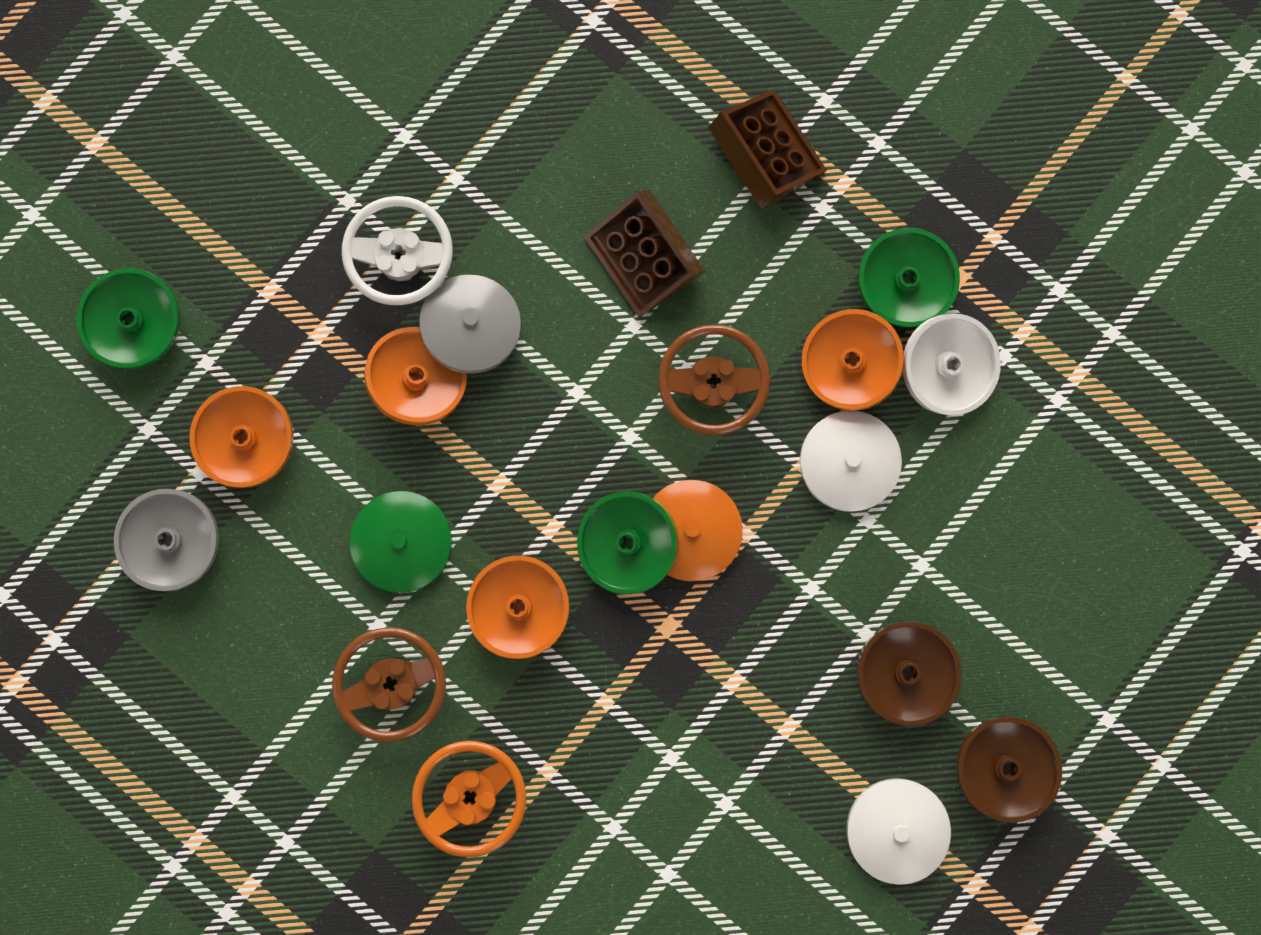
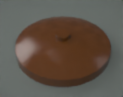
M898 622L880 629L866 642L858 659L857 682L865 702L880 717L899 725L917 726L934 721L951 707L961 685V664L953 645L938 630L922 623Z
M997 717L979 724L966 736L958 752L956 773L962 793L977 811L994 820L1016 823L1038 816L1051 805L1061 785L1062 763L1053 740L1039 726L1021 718Z

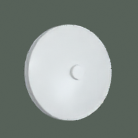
M963 314L935 316L922 323L913 332L906 344L903 367L905 384L912 397L931 412L943 415L968 413L981 406L996 387L1001 367L999 349L991 332L978 320Z
M842 411L822 419L810 430L800 452L801 475L808 490L818 501L839 511H862L879 504L892 492L901 472V451L892 431L878 418L860 411Z
M893 778L882 780L869 786L857 797L848 815L846 834L852 855L867 873L886 883L910 884L926 878L940 866L949 849L951 826L945 807L932 791L917 782Z

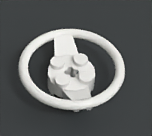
M386 197L368 204L351 220L343 237L342 261L348 278L363 295L382 304L406 305L427 297L443 282L452 261V239L444 220L429 205L410 197ZM402 206L415 209L427 216L436 226L442 243L420 241L415 233L403 228L383 231L379 234L378 238H356L354 236L360 225L373 213L388 207ZM398 250L406 252L405 255L400 257V260H397L394 255ZM353 260L377 266L389 279L396 281L412 279L411 277L422 269L439 266L434 277L419 290L405 295H387L372 289L360 278L354 267Z

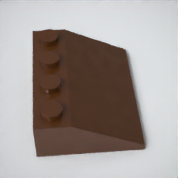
M774 89L720 112L708 126V129L761 210L782 200L827 171Z
M650 190L637 191L584 236L639 318L687 287L706 272Z

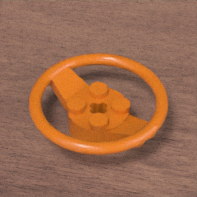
M477 741L453 743L435 752L419 770L412 790L413 814L422 834L438 849L459 857L483 856L502 847L518 830L526 808L525 784L515 763L498 748ZM468 751L483 753L498 761L496 764L480 772L465 770L457 774L447 785L446 791L443 794L444 801L426 819L422 806L423 788L428 775L439 762L453 754ZM512 779L516 792L515 810L510 823L498 837L488 843L472 847L458 846L440 837L441 834L460 823L470 825L486 819L495 807L497 794ZM469 790L470 793L474 791L477 794L474 798L475 803L465 800L467 796L466 791Z

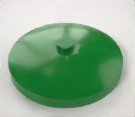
M899 228L880 236L865 252L858 270V287L866 307L870 312L879 315L891 326L897 328H918L928 319L945 314L955 301L960 285L959 266L952 250L938 236L918 228Z
M135 268L117 269L97 278L84 292L77 309V330L85 348L99 361L119 369L143 368L162 358L174 344L180 328V309L172 290L155 275Z
M407 491L386 493L370 501L356 517L350 534L351 556L360 574L374 586L397 593L416 591L432 583L445 569L452 551L451 528L442 510L426 497Z
M618 492L603 497L586 512L579 526L577 550L584 570L595 583L614 593L636 594L655 587L669 574L678 554V532L673 518L662 504L642 493Z

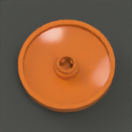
M859 309L842 310L824 318L810 332L802 351V370L807 384L819 399L841 410H863L882 402L898 385L904 367L902 343L894 328L879 315Z
M406 327L386 334L373 346L366 361L364 381L371 401L384 415L407 425H428L447 417L457 407L466 388L467 373L450 370L438 363L425 348L420 334V327Z
M235 386L213 394L199 407L190 428L191 452L199 468L214 481L235 488L254 487L272 479L285 466L293 447V427L287 411L273 396L254 387Z
M684 480L665 487L653 497L669 512L678 532V554L668 576L683 581H701L719 574L729 566L739 551L743 530L739 511L733 500L723 490L708 482Z
M528 556L504 557L485 567L473 581L466 603L468 623L477 640L489 651L512 659L530 658L543 653L554 645L567 625L570 610L568 592L559 575L544 562Z

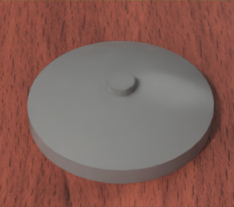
M460 275L443 281L434 292L427 296L420 312L419 325L424 346L438 363L456 372L474 374L491 370L499 366L510 356L518 342L521 320L516 302L510 293L499 283L479 275Z
M157 489L137 497L122 512L114 533L115 555L122 570L135 583L156 591L180 590L197 582L212 566L219 545L218 527L209 508L197 497L175 489Z

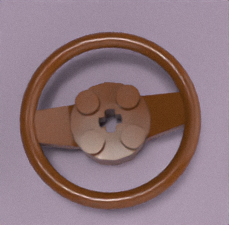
M704 325L685 332L669 346L660 364L658 384L666 409L681 425L700 434L724 435L745 427L760 413L769 393L770 373L763 352L746 334L724 325ZM705 335H723L735 339L744 345L754 357L758 369L734 367L731 361L717 356L705 357L697 361L693 368L670 370V366L678 351L691 340ZM714 376L716 380L719 379L720 383L716 385V388H710L711 384H707L706 380H710ZM758 391L753 405L743 416L722 425H707L690 419L677 407L670 393L674 392L692 396L701 406L714 409L723 407L736 395Z
M394 627L374 629L353 640L340 655L332 678L333 699L342 719L358 734L380 742L402 741L423 731L438 714L446 689L445 671L434 648L419 635L406 629ZM381 638L403 639L417 646L427 656L426 659L408 663L398 658L380 660L366 672L364 680L344 691L342 689L343 675L349 660L357 650L371 641ZM390 676L392 680L396 679L398 682L394 686V691L386 687L388 677ZM435 678V693L429 709L420 720L405 729L390 732L375 730L362 724L350 712L373 705L379 709L386 710L401 708L411 702L417 688Z

